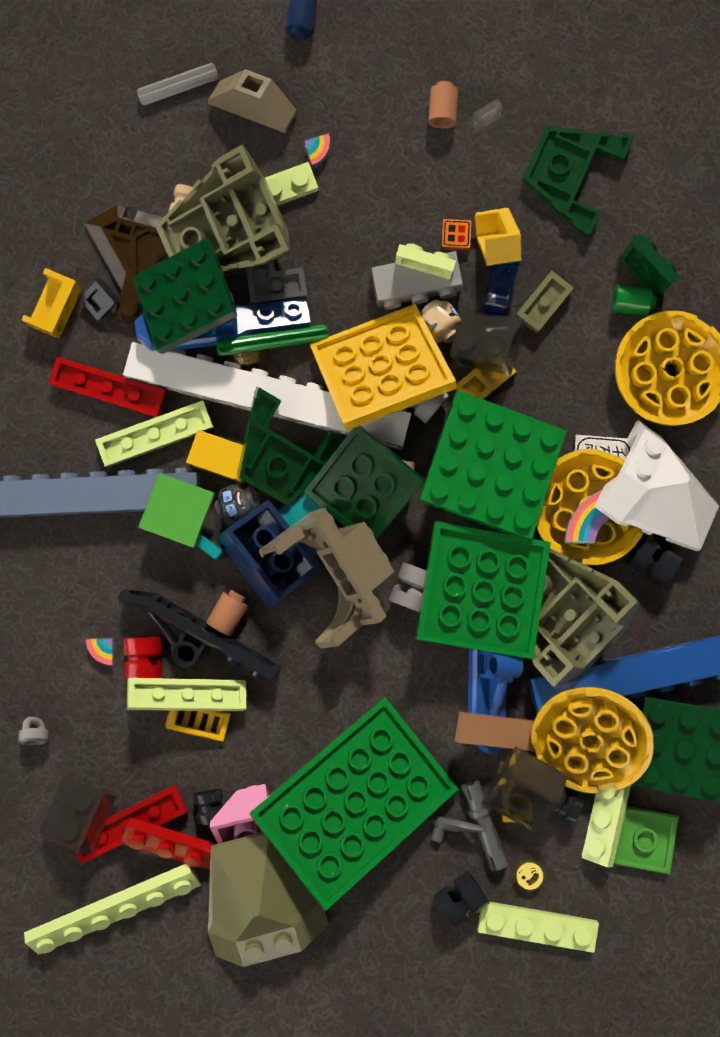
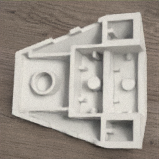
M638 420L635 422L626 441L632 448L618 476L604 485L594 507L617 524L625 527L631 525L642 529V532L648 535L654 533L666 537V541L699 551L703 546L719 505L665 440Z

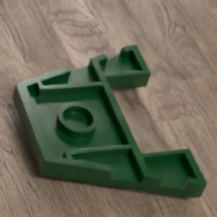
M545 127L522 182L584 237L589 238L600 212L574 201L575 195L594 153L597 152L622 163L634 136L630 134L615 136L609 135V132H599L598 134L584 133L578 129Z
M256 387L237 477L282 503L289 505L308 487L344 441V438L328 430L315 455L303 450L267 428L281 400L262 388Z

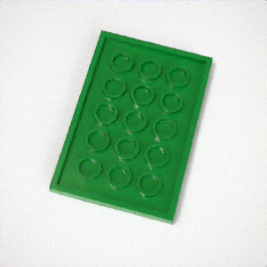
M383 698L248 814L323 910L327 911L459 789L389 701Z

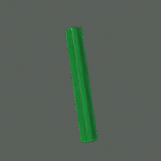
M316 325L217 340L216 347L218 354L225 356L317 342L327 339L329 333L326 325Z

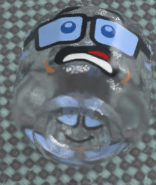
M238 482L220 489L218 500L215 501V509L218 515L224 517L230 523H236L260 506L256 489L245 482Z

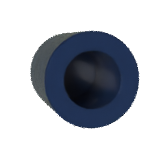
M289 0L285 31L292 39L304 41L313 35L317 0Z

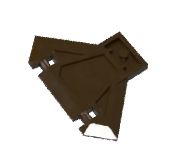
M116 205L84 224L121 289L120 302L117 304L113 319L135 326L134 321L144 313L133 276L169 258L156 229V225L163 217L137 211L135 218L126 216L127 207ZM122 227L131 229L130 234L122 233ZM246 268L223 271L225 280Z

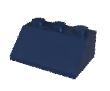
M268 499L224 530L217 543L267 607L271 609L322 567L306 546L300 542H296L282 554L278 555L274 551L263 558L261 557L259 549L290 527Z

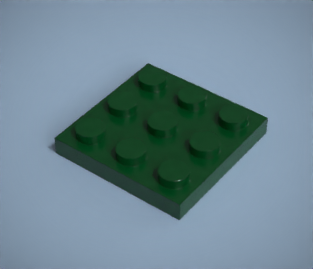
M208 237L133 276L155 349L160 354H164L238 316L214 244Z
M360 425L351 430L304 492L322 508H326L327 512L345 527L365 521L377 541L422 486L425 479Z
M645 697L643 714L652 730L654 749L649 767L633 783V786L720 802V709Z

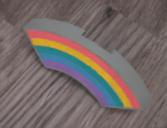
M602 490L589 496L575 509L565 530L564 543L595 544L598 530L610 519L594 507Z

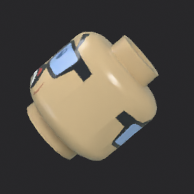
M434 300L421 311L422 318L436 343L443 341L450 343L459 336L458 330L462 325V319L450 302Z

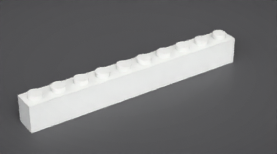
M132 342L123 373L126 378L248 411L251 410L254 391L256 387H260L281 400L273 415L275 418L326 431L330 430L348 436L352 430L345 431L330 393L323 391L324 387L315 383H307L306 386L295 384L296 380L291 377L280 375L279 379L268 377L269 373L260 369L252 368L251 372L241 370V366L233 362L225 361L224 365L213 363L214 359L205 355L197 354L196 358L186 356V352L183 350L168 351L160 354L157 351L149 350L142 343ZM407 408L361 426L385 446L402 450L411 413L406 412Z

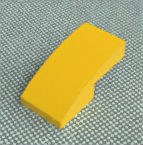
M497 350L479 367L475 368L457 383V390L484 400L517 371L501 352Z

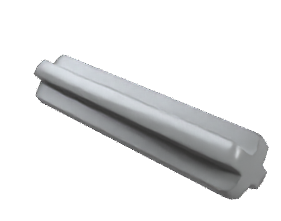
M209 63L138 88L137 94L142 105H147L218 79V73L215 65Z

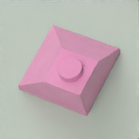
M265 784L253 785L246 789L237 790L210 821V828L217 844L262 832L248 813L269 796Z

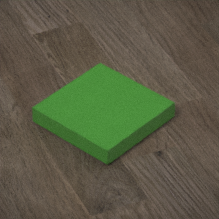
M159 473L138 528L195 548L215 493Z
M626 805L614 864L670 875L679 816L677 814Z

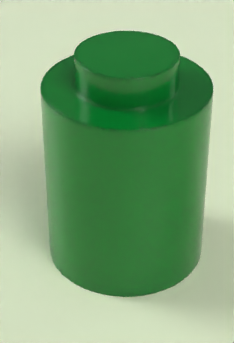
M616 284L612 296L611 311L614 313L647 316L649 311H654L657 296L653 294L652 288Z

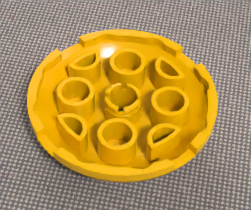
M662 311L647 316L627 332L617 350L615 378L618 389L626 403L637 414L651 422L667 426L689 424L708 415L720 402V334L713 326H708L694 314L683 311ZM666 364H671L675 368V377L670 376L664 371Z
M583 449L570 452L557 459L536 526L541 539L551 542V549L584 565H600L619 559L638 543L643 535L642 529L631 525L625 527L617 524L612 519L607 520L600 527L596 535L595 544L564 543L565 530L575 509L589 496L601 491L605 484L618 476L625 462L623 458L598 449Z
M579 687L557 694L539 710L533 722L531 743L536 750L537 761L544 771L560 784L586 793H598V790H606L615 787V790L618 791L628 787L645 773L653 756V734L644 714L624 696L603 688Z

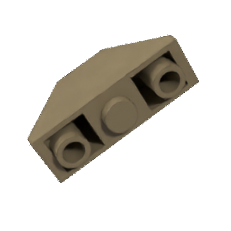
M246 69L221 80L208 99L209 105L286 133L297 113L295 107L272 79Z

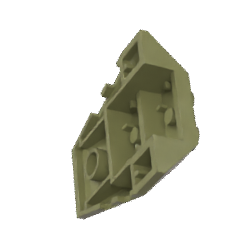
M240 145L219 157L211 165L213 168L202 180L198 179L193 185L194 189L183 201L179 200L156 225L168 257L208 237L214 244L222 271L264 265L290 251L289 232L266 179L244 145Z
M550 548L534 659H532L534 666L554 688L588 670L629 628L640 602L619 581Z
M263 832L211 846L208 935L216 957L242 967H247L304 950L329 925L325 910L315 900Z

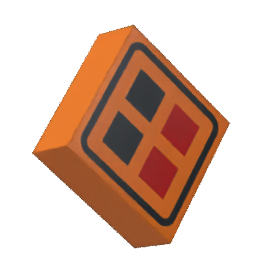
M443 219L441 250L469 251L471 220Z

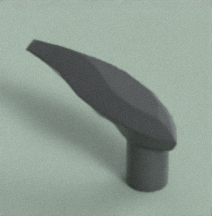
M435 816L432 818V823L435 826L431 839L441 843L445 830L454 832H484L485 828L450 817Z

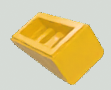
M169 710L165 724L167 729L221 742L224 741L231 713L225 711H196L193 727H190L188 723L192 711H185L182 723L179 724L176 723L179 711ZM203 713L208 714L204 730L199 729ZM217 716L220 719L216 733L210 731L214 717Z

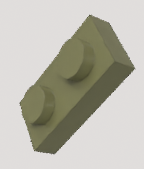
M551 270L515 317L537 334L574 287Z

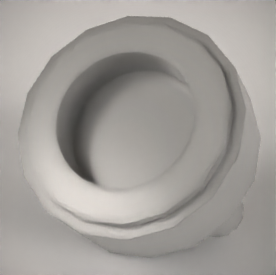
M33 716L23 721L22 730L18 733V742L20 744L41 745L49 741V730L45 729V724L40 718ZM30 724H35L38 728H30Z

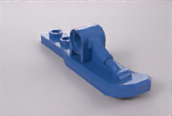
M306 298L244 306L234 304L237 317L170 351L214 346L217 340L310 327ZM143 313L134 321L137 340L149 350L156 351L145 313Z
M469 649V713L507 717V684L511 683L514 678L521 676L523 672V660L521 657ZM476 745L484 753H502L504 748Z

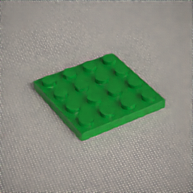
M457 390L454 394L419 501L530 541L533 538L567 430Z
M434 522L415 639L534 659L551 542L535 539L527 541L513 535Z

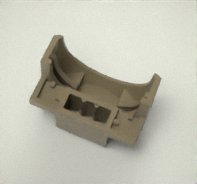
M321 508L309 512L267 545L259 549L262 558L274 551L278 555L282 554L296 542L304 543L317 550L316 552L338 587L336 614L330 625L314 641L320 648L339 646L361 626L380 623L386 617L382 609L385 605L381 601L376 587L395 571L365 521L338 529L334 518L327 512L326 508Z

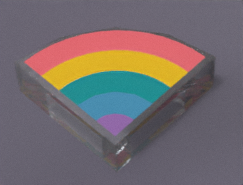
M330 132L303 140L311 169L320 166L327 157L331 148Z
M116 637L85 638L86 648L93 659L103 665L116 666Z

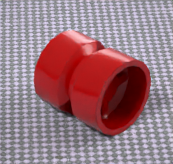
M162 636L123 638L124 655L128 657V661L124 663V679L162 678L163 664L158 659V655L162 653Z

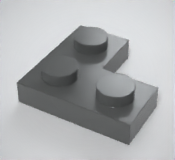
M274 260L264 265L246 267L251 305L308 298L303 267L275 271Z

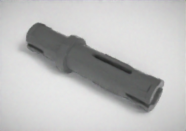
M479 780L467 782L461 787L470 808L468 811L471 819H474L475 825L485 828V831L478 832L487 856L490 870H501L508 866V862L490 816L492 811L490 804H486Z

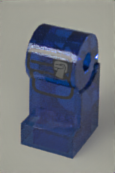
M515 261L491 265L482 312L505 316L520 262Z

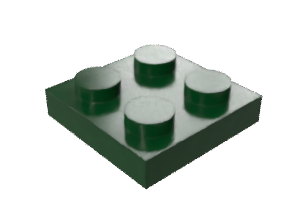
M641 233L628 244L618 257L644 287L652 288L653 294H656L657 298L680 277L676 273L675 266L669 260H664L657 252L656 245L649 238H644Z

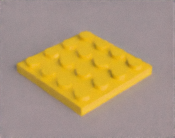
M416 304L310 344L312 353L345 431L457 389L456 380Z

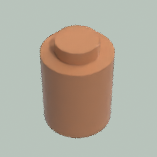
M439 81L431 87L428 124L435 128H452L456 125L458 88L453 86V83Z
M230 590L229 594L223 592L206 623L221 633L232 636L248 607L244 603L246 598L233 590Z

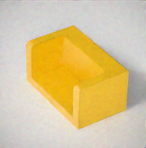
M509 208L477 212L475 214L476 240L486 265L521 261V234Z
M45 268L43 274L48 278L46 286L32 316L23 315L22 321L30 327L60 339L82 287L75 280Z
M197 430L186 463L243 484L245 482L237 477L243 445Z

